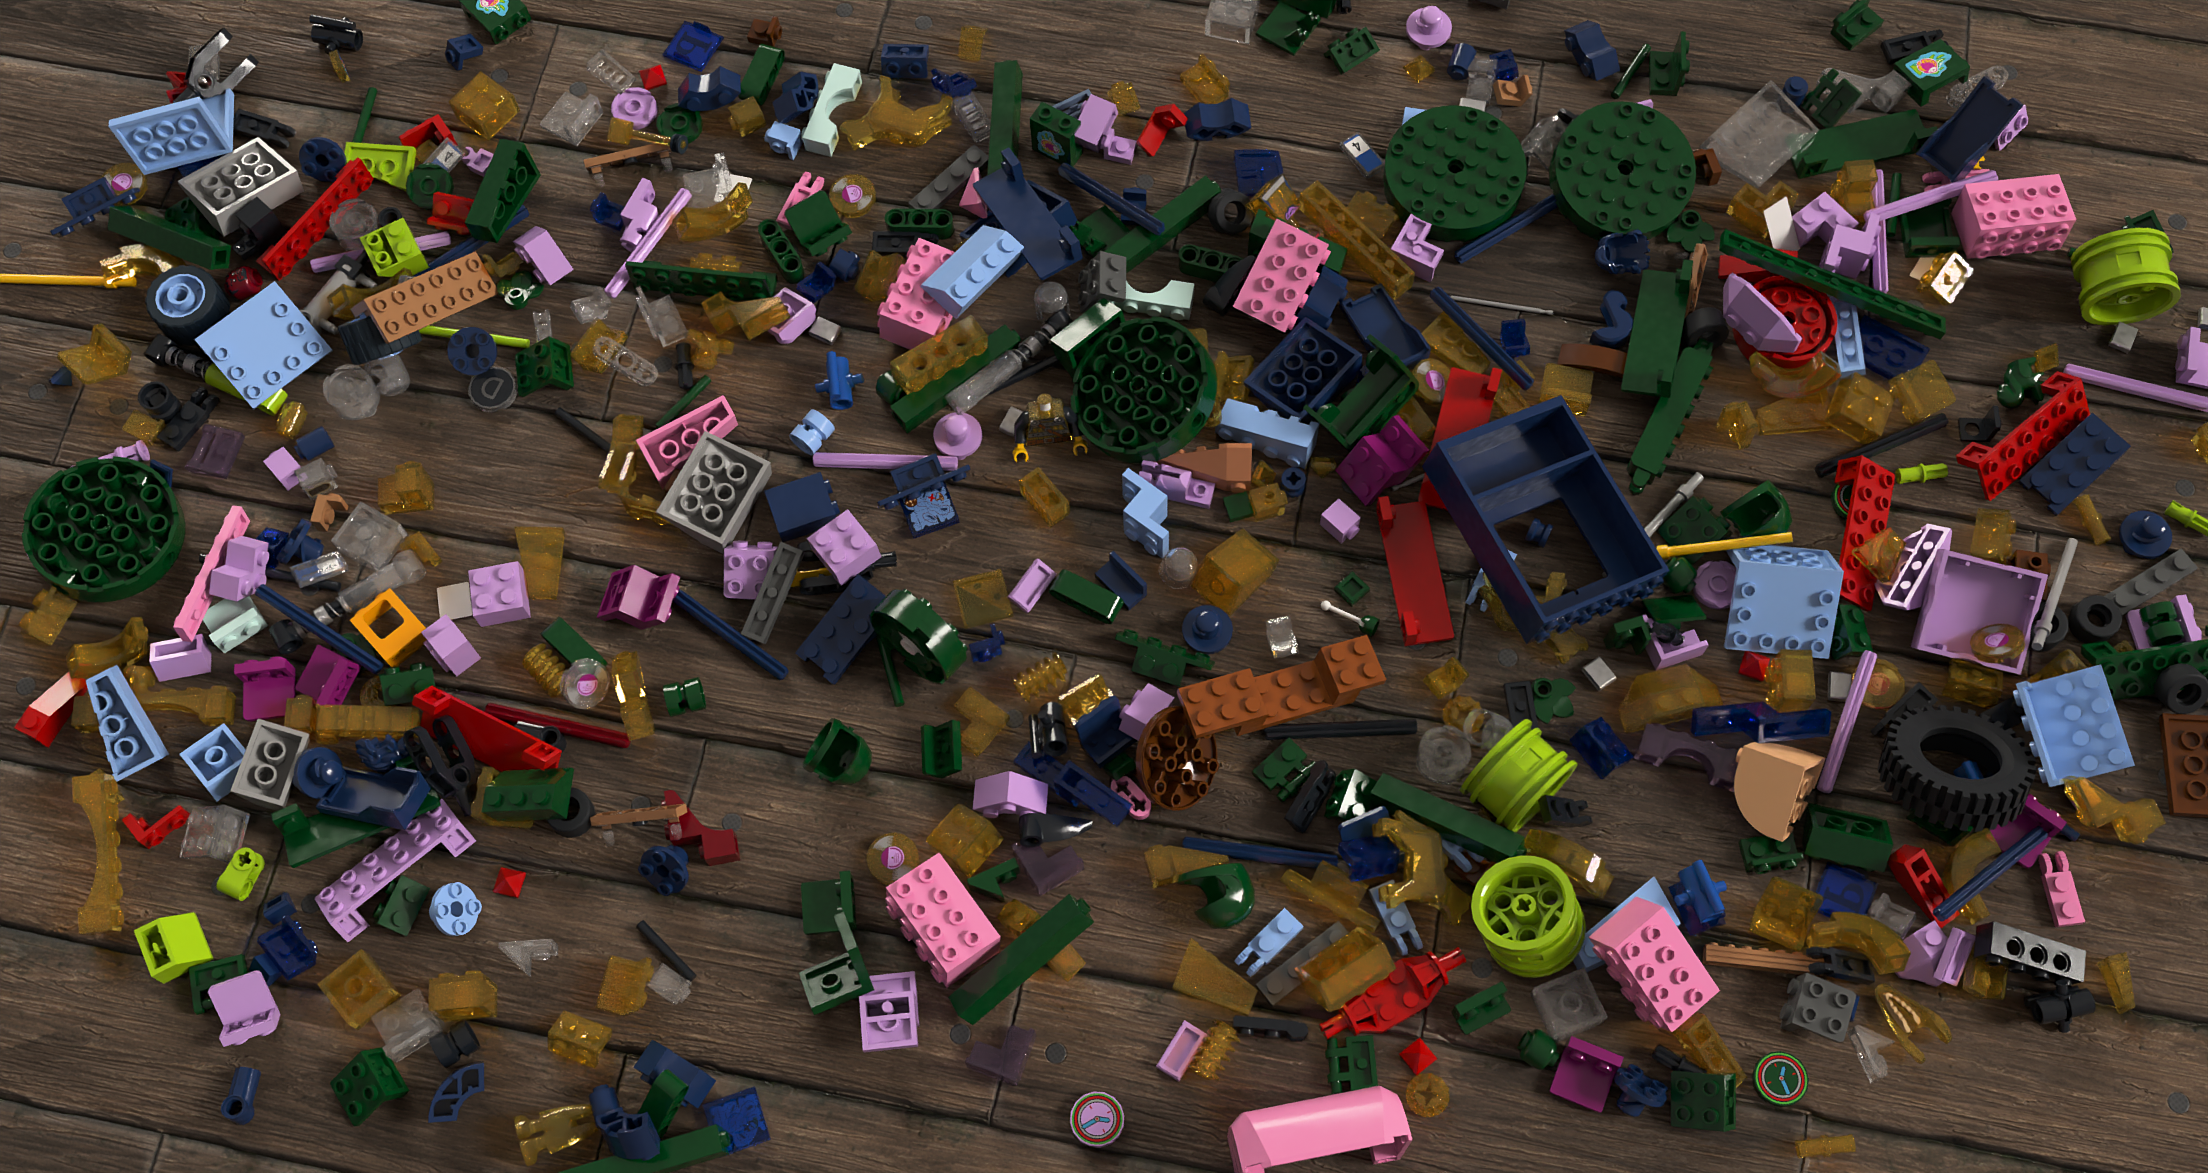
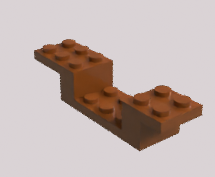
M1364 635L1322 647L1315 659L1309 662L1254 677L1251 669L1248 668L1178 688L1176 693L1195 739L1234 728L1236 735L1240 736L1353 703L1361 690L1384 684L1386 677L1368 636Z

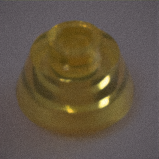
M127 665L123 669V675L129 686H132V691H148V687H154L157 681V676L152 666Z

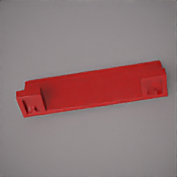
M358 157L354 161L350 160L335 176L336 181L275 246L271 244L256 260L259 266L280 281L292 271L293 266L300 259H303L308 254L309 249L314 243L323 238L326 230L338 222L340 215L347 208L353 206L356 198L363 191H366L374 180L363 161Z
M1455 367L1451 368L1430 453L1437 442L1489 422L1502 369L1492 368L1490 375H1484ZM1425 473L1418 502L1425 501L1427 506L1447 510Z
M2057 371L2041 384L2042 393L2054 397L1993 448L1971 442L1956 455L1958 464L1978 471L1986 500H1993L2056 447L2090 415L2081 378Z
M1860 455L1839 460L1835 483L1841 487L1853 484L1839 566L1844 571L1840 597L1867 612L1871 611L1876 589L1875 583H1877L1895 475Z
M1388 496L1378 497L1376 513L1404 646L1452 640L1454 638V631L1425 501L1390 505Z
M434 686L428 687L413 697L412 705L423 711L420 726L425 728L430 736L436 738L432 727L434 719L444 715L451 716L460 729L473 757L501 772L540 769L543 771L545 769L558 768L562 750ZM441 722L443 732L447 733L445 724Z

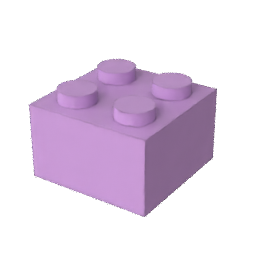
M848 509L807 538L813 552L841 586L881 558L877 544Z
M518 561L468 570L473 617L481 627L531 618L526 573Z

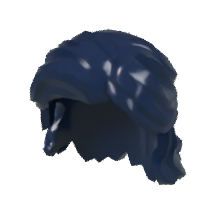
M1638 229L1628 232L1626 235H1623V233L1608 234L1598 242L1595 262L1599 267L1611 274H1623L1625 272L1640 274L1641 270H1646L1649 267L1648 260L1650 256L1646 255V253L1650 252V249L1647 248L1649 241Z
M389 734L385 735L386 738L383 741H379L377 737L371 741L370 739L362 738L355 742L356 753L359 755L361 763H364L367 768L376 772L391 771L396 768V761L410 756L403 737L398 743Z

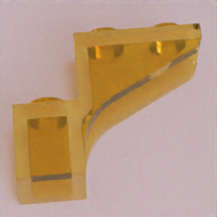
M721 291L701 302L709 320L719 335L739 324L747 338L751 340L791 317L779 297L733 302L728 300Z
M619 414L613 419L612 441L599 478V489H606L608 493H621L636 479L637 449L639 448L636 440L643 437V416Z
M629 651L621 652L612 658V680L621 704L620 714L629 741L655 734V728L646 697L637 651L632 653Z
M2067 776L2062 779L2065 784L2064 791L2067 797L2074 802L2077 808L2076 815L2078 819L2088 827L2098 828L2117 818L2116 824L2123 834L2138 838L2166 824L2154 799L2141 798L2137 801L2123 804L2084 777Z
M1014 898L1002 908V911L996 918L1015 936L1019 937L1038 921L1041 916ZM1069 943L1046 964L1057 976L1069 982L1086 962Z

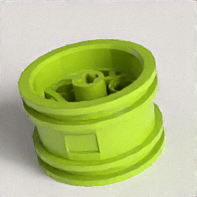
M2130 228L2110 232L2093 238L2079 246L2070 258L2074 279L2081 283L2082 288L2078 297L2081 314L2087 322L2092 324L2117 325L2119 322L2130 324L2143 321L2169 310L2181 297L2177 275L2170 271L2169 262L2172 259L2169 237L2160 230Z
M1529 719L1523 720L1509 731L1478 763L1460 788V792L1463 795L1471 794L1469 800L1473 804L1481 803L1497 818L1495 824L1502 827L1505 826L1515 833L1540 811L1538 800L1541 796H1554L1578 765L1574 760L1566 761L1568 757L1566 752L1561 751L1558 753L1540 737L1542 731L1538 727L1532 730V722Z
M1521 855L1511 857L1492 866L1477 882L1471 903L1473 920L1492 958L1500 967L1515 975L1538 978L1562 970L1580 952L1586 933L1584 914L1576 899L1572 884L1567 875L1557 865L1547 859L1536 856ZM1550 900H1557L1553 905H1546ZM1504 928L1508 931L1506 934L1498 935Z

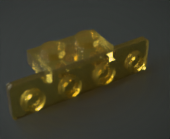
M1325 860L1320 862L1312 880L1303 877L1291 869H1288L1281 878V881L1285 883L1288 889L1303 893L1308 896L1311 902L1326 906L1332 910L1334 915L1349 919L1355 923L1356 927L1363 931L1374 933L1381 922L1380 919L1358 908L1369 885Z

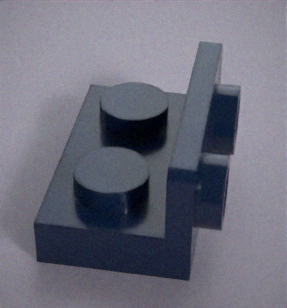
M884 44L881 54L882 77L927 78L929 45Z

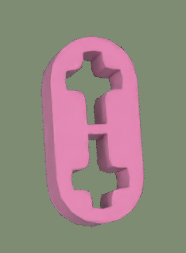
M1123 776L1118 781L1113 779L1111 782L1113 798L1134 819L1143 820L1147 818L1151 813V801L1144 792L1127 776ZM1127 784V792L1130 795L1127 796L1123 791L1118 793L1117 785L1124 786ZM1134 799L1138 804L1144 802L1145 811H1134L1135 804L1132 800Z

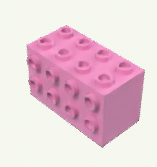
M2059 174L1965 184L1951 213L1967 259H1982L1988 256H2007L2016 253L2028 254L2035 251L2061 249L2076 221Z
M1276 219L1233 307L1283 332H1286L1287 328L1292 330L1298 318L1294 316L1297 308H1303L1309 295L1305 294L1308 286L1314 287L1320 273L1316 272L1319 264L1325 265L1331 251L1327 250L1329 244Z
M918 238L915 246H910L907 253L908 260L906 264L900 265L897 273L898 279L896 283H891L887 292L889 297L886 302L880 304L877 315L880 316L877 327L880 328V338L915 352L921 351L923 355L933 358L935 354L934 348L939 346L953 316L920 286L955 253L954 251Z
M940 853L934 855L886 887L887 897L885 901L887 906L885 908L893 920L896 918L902 925L900 929L908 941L911 939L917 946L915 950L923 962L926 960L932 967L930 970L931 974L938 983L943 982L946 988L999 953L1000 935Z
M1636 896L1588 937L1594 945L1592 947L1594 953L1608 965L1606 970L1609 975L1621 984L1622 988L1620 990L1622 994L1636 1006L1635 1013L1643 1022H1651L1658 1029L1663 1028L1673 1032L1720 991L1672 918L1661 905Z

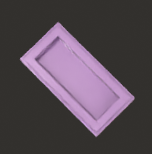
M1037 558L1007 598L1022 611L1029 613L1057 573Z
M1953 927L1933 977L1957 986L1976 936Z
M1184 1020L1157 1063L1156 1068L1179 1082L1205 1041L1207 1034Z

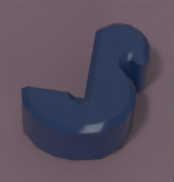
M1609 291L1603 297L1600 310L1608 327L1592 332L1589 341L1592 345L1617 349L1625 345L1630 338L1633 319L1625 311L1627 299L1621 292Z

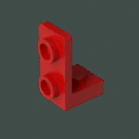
M1175 104L1156 107L1139 136L1137 144L1149 157L1154 156L1169 129L1185 126L1188 118Z
M439 114L426 119L423 123L407 130L398 137L403 146H412L414 148L435 136L440 144L445 142L446 145L451 143L455 147L458 146L451 131Z
M178 805L152 826L143 817L138 819L131 813L124 817L122 821L137 841L150 849L152 846L160 844L170 832L182 827L186 820L191 817V814L181 805Z

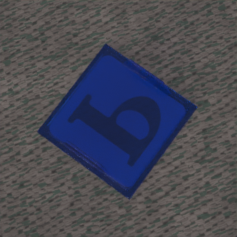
M684 21L662 55L702 72L724 37L711 32L708 26L694 21L692 24Z
M1827 862L1809 909L1861 931L1878 883L1866 879L1865 875L1854 870L1841 868Z

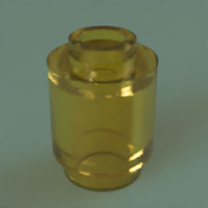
M295 401L284 403L275 424L277 426L275 431L284 437L294 439L295 435L300 433L308 412L304 410L305 406Z

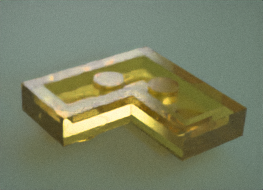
M1518 360L1516 363L1535 380L1532 372L1521 360ZM1503 370L1493 404L1505 417L1531 406L1518 392L1522 388Z
M971 686L954 704V708L972 721L961 734V745L979 757L1010 720V716Z

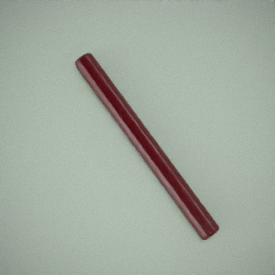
M488 703L484 712L502 721L515 724L521 721L543 727L554 726L564 735L628 748L632 739L629 733L494 703Z

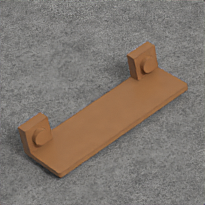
M475 251L365 298L351 308V311L355 318L363 314L366 317L371 316L383 339L389 344L496 296L498 291Z

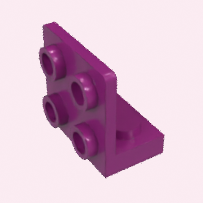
M317 645L295 690L316 700L317 704L325 708L339 711L361 665L322 645Z
M1571 1036L1565 1044L1549 1092L1582 1107L1601 1113L1615 1072L1621 1067L1624 1057Z

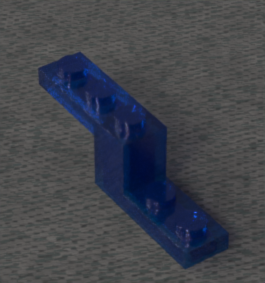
M1764 701L1693 708L1691 733L1694 736L1743 731L1757 743L1829 736L1832 712L1824 708L1778 713Z
M1028 741L1013 761L1016 766L1036 780L1047 783L1050 790L1073 806L1077 807L1081 802L1116 828H1118L1133 808V804L1070 760L1064 766L1053 757L1045 754L1043 750L1041 758H1032L1030 741Z

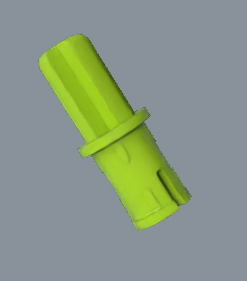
M1943 463L1926 466L1918 464L1915 467L1896 469L1897 471L1895 472L1898 484L1917 481L1925 483L1929 479L1947 477L1948 467Z
M2172 500L2164 514L2183 523L2185 528L2189 526L2208 536V520L2196 514L2197 510L2192 511Z

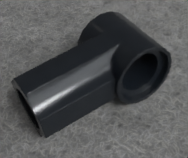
M518 721L514 726L546 743L550 738L557 737L556 742L551 745L562 750V752L566 748V739L554 726L543 727Z

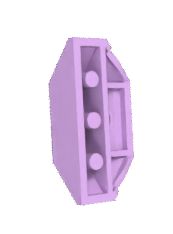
M1734 273L1728 276L1723 287V317L1728 325L1735 328L1744 337L1745 341L1753 345L1757 350L1795 352L1802 338L1798 333H1795L1793 326L1785 316L1749 282L1741 277H1737Z
M1926 524L1921 527L1922 530L1909 535L1894 546L1878 574L1877 583H1875V588L1884 605L1907 611L1922 607L1937 549L1950 551L1951 528Z

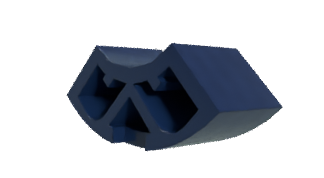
M1587 20L1564 30L1566 35L1565 46L1572 52L1584 76H1589L1593 80L1598 81L1620 71L1616 49L1606 41L1600 24Z
M721 66L707 75L688 73L678 88V106L691 111H708L723 107L732 102L741 93L740 75Z
M799 72L782 84V96L772 102L778 123H788L813 107L814 100L818 98L819 91L816 74Z
M1233 98L1217 104L1198 102L1184 113L1188 118L1185 124L1186 136L1191 139L1212 141V137L1222 135L1231 138L1251 129L1248 105Z
M1323 266L1314 287L1310 286L1308 290L1309 296L1303 308L1299 307L1295 316L1298 317L1295 322L1296 325L1304 317H1307L1327 330L1333 320L1330 316L1337 302L1341 303L1348 293V290L1345 289L1348 280Z
M651 1040L633 1067L642 1073L640 1079L651 1086L664 1070L669 1069L689 1086L688 1092L681 1103L685 1108L689 1103L698 1109L716 1082L714 1078L654 1040Z
M484 1061L462 1066L444 1079L432 1098L428 1123L457 1121L458 1111L463 1102L472 1094L484 1091Z
M620 1107L596 1116V1122L608 1148L615 1156L623 1159H641L646 1161L660 1154V1138L648 1112L627 1114Z

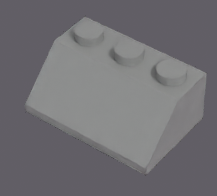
M257 719L230 792L258 806L276 811L285 808L293 787L292 778L294 776L295 764L302 752L308 747L310 741L309 734Z

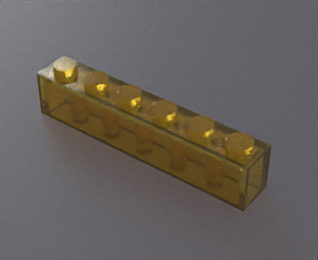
M1318 180L1300 193L1299 209L1334 243L1348 248L1347 255L1377 284L1382 283L1387 293L1394 300L1398 299L1412 287L1415 272Z

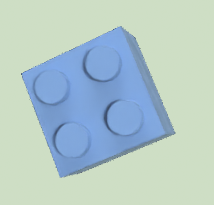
M223 723L181 752L180 756L217 802L230 793L246 750L225 723Z

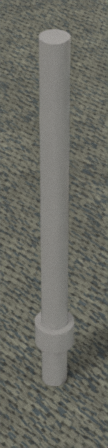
M1696 472L1686 484H1682L1675 491L1676 495L1644 528L1649 538L1683 501H1687L1693 495V490L1704 479L1700 473ZM1603 572L1602 576L1606 578L1607 575L1605 572Z
M2074 538L2067 540L2041 619L2036 622L2034 628L2035 637L2032 642V648L2035 650L2043 648L2046 637L2051 633V621L2078 541Z

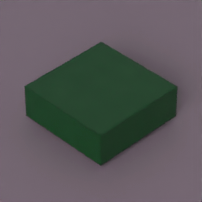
M1246 491L1223 497V504L1230 523L1253 517L1254 512Z
M1352 571L1334 587V591L1352 607L1370 591V587Z
M1121 753L1104 765L1103 769L1107 775L1118 781L1135 769L1136 763L1128 755Z

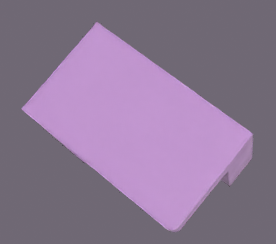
M1410 214L1390 250L1388 264L1431 282L1435 268L1444 253L1443 249L1424 241L1432 224Z
M1646 614L1642 615L1645 623L1648 622L1650 627L1653 628L1652 623L1654 621L1652 618H1648ZM1694 629L1681 634L1685 636V639L1680 646L1662 643L1656 636L1652 635L1650 642L1646 646V651L1655 670H1659L1703 655L1708 647L1707 640L1700 642Z

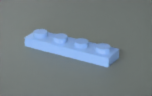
M1831 296L1829 298L1837 314L1835 342L1840 378L1866 375L1857 308L1853 304L1837 300Z

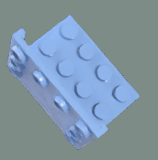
M228 88L226 93L206 99H201L199 96L109 120V128L144 175L233 152L234 93Z
M275 281L195 339L204 354L209 356L253 409L257 408L261 403L333 351Z
M1777 545L1726 550L1737 569L1724 642L1725 649L1829 659L1844 571L1829 551Z
M2101 664L2034 683L2028 681L2016 683L2017 690H2013V695L2017 706L2024 708L2026 715L2021 716L2025 731H2031L2034 741L2029 743L2034 757L2039 756L2043 766L2038 768L2042 783L2048 782L2049 787L2135 766Z

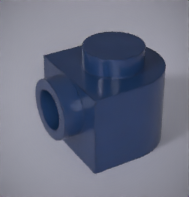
M840 248L830 264L829 273L845 282H848L850 279L854 280L859 272L858 262L860 257L852 251L846 252Z

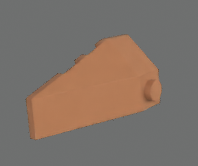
M1252 443L1219 444V449L1206 450L1205 446L1197 447V450L1189 453L1180 449L1166 458L1154 461L1159 465L1165 464L1191 471V478L1215 483V488L1224 491H1231L1233 493L1250 491Z

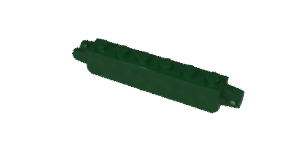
M1700 338L1694 348L1688 347L1683 350L1676 364L1671 397H1660L1626 468L1628 474L1633 476L1628 488L1633 495L1641 494L1647 483L1652 485L1655 477L1661 478L1666 467L1662 462L1665 457L1670 459L1676 445L1672 444L1674 437L1679 439L1685 428V425L1681 424L1683 418L1689 419L1695 407L1691 405L1693 398L1699 399L1704 388L1700 383L1702 379L1708 380L1713 367L1709 366L1713 358L1710 355L1714 344Z

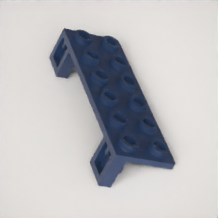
M1008 147L1001 151L1003 162H1001L1002 168L973 183V188L1002 228L1024 246L1021 254L1039 279L1044 280L1083 259L1080 242L1068 225L1061 228L1025 180L1021 163L1011 149Z

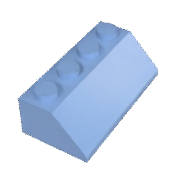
M983 225L920 287L957 319L1018 259L1024 246L1007 231Z

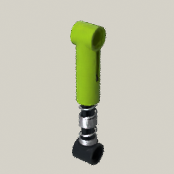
M161 334L155 336L144 352V356L161 367L176 365L178 369H183L185 372L196 377L202 376L208 385L246 401L215 363L210 365L209 361L204 362L202 358L191 353L185 354L183 350L178 348L175 342ZM280 389L257 408L271 416H275L288 397V394Z

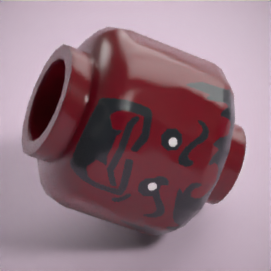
M242 266L227 273L224 287L230 296H234L238 300H245L260 292L263 280L256 269Z

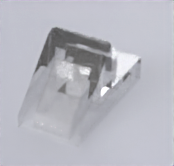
M1474 58L1467 69L1469 74L1467 99L1485 101L1486 104H1490L1497 59Z
M553 939L499 942V949L529 977H531L532 957L535 960H548L550 956L558 955V944Z
M1861 1025L1854 1026L1847 1031L1869 1082L1873 1083L1888 1075L1887 1063L1877 1051L1889 1047L1895 1041Z

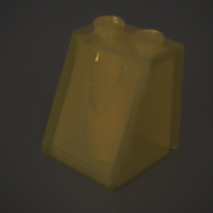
M1242 528L1206 554L1191 587L1213 606L1222 609L1230 617L1272 576L1279 559Z

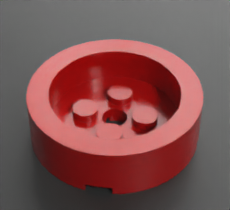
M1781 275L1763 279L1753 285L1778 311L1793 320L1791 325L1795 333L1801 336L1802 340L1797 350L1793 353L1762 351L1748 344L1744 337L1733 328L1736 344L1742 354L1757 367L1777 374H1795L1816 365L1825 355L1837 331L1836 310L1827 294L1817 292L1803 284L1795 283Z

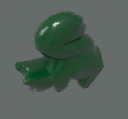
M2036 357L2018 359L2007 365L2003 378L2004 384L1999 385V390H1997V400L2003 407H2019L2023 403L2024 392L2029 393L2035 405H2038L2039 401H2043L2045 393H2042L2041 384L2044 381H2038V379L2044 375V372L2033 373L2031 366L2036 362Z

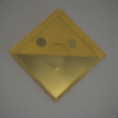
M1001 569L953 581L965 629L1014 617L1010 600L1007 598L1008 593Z

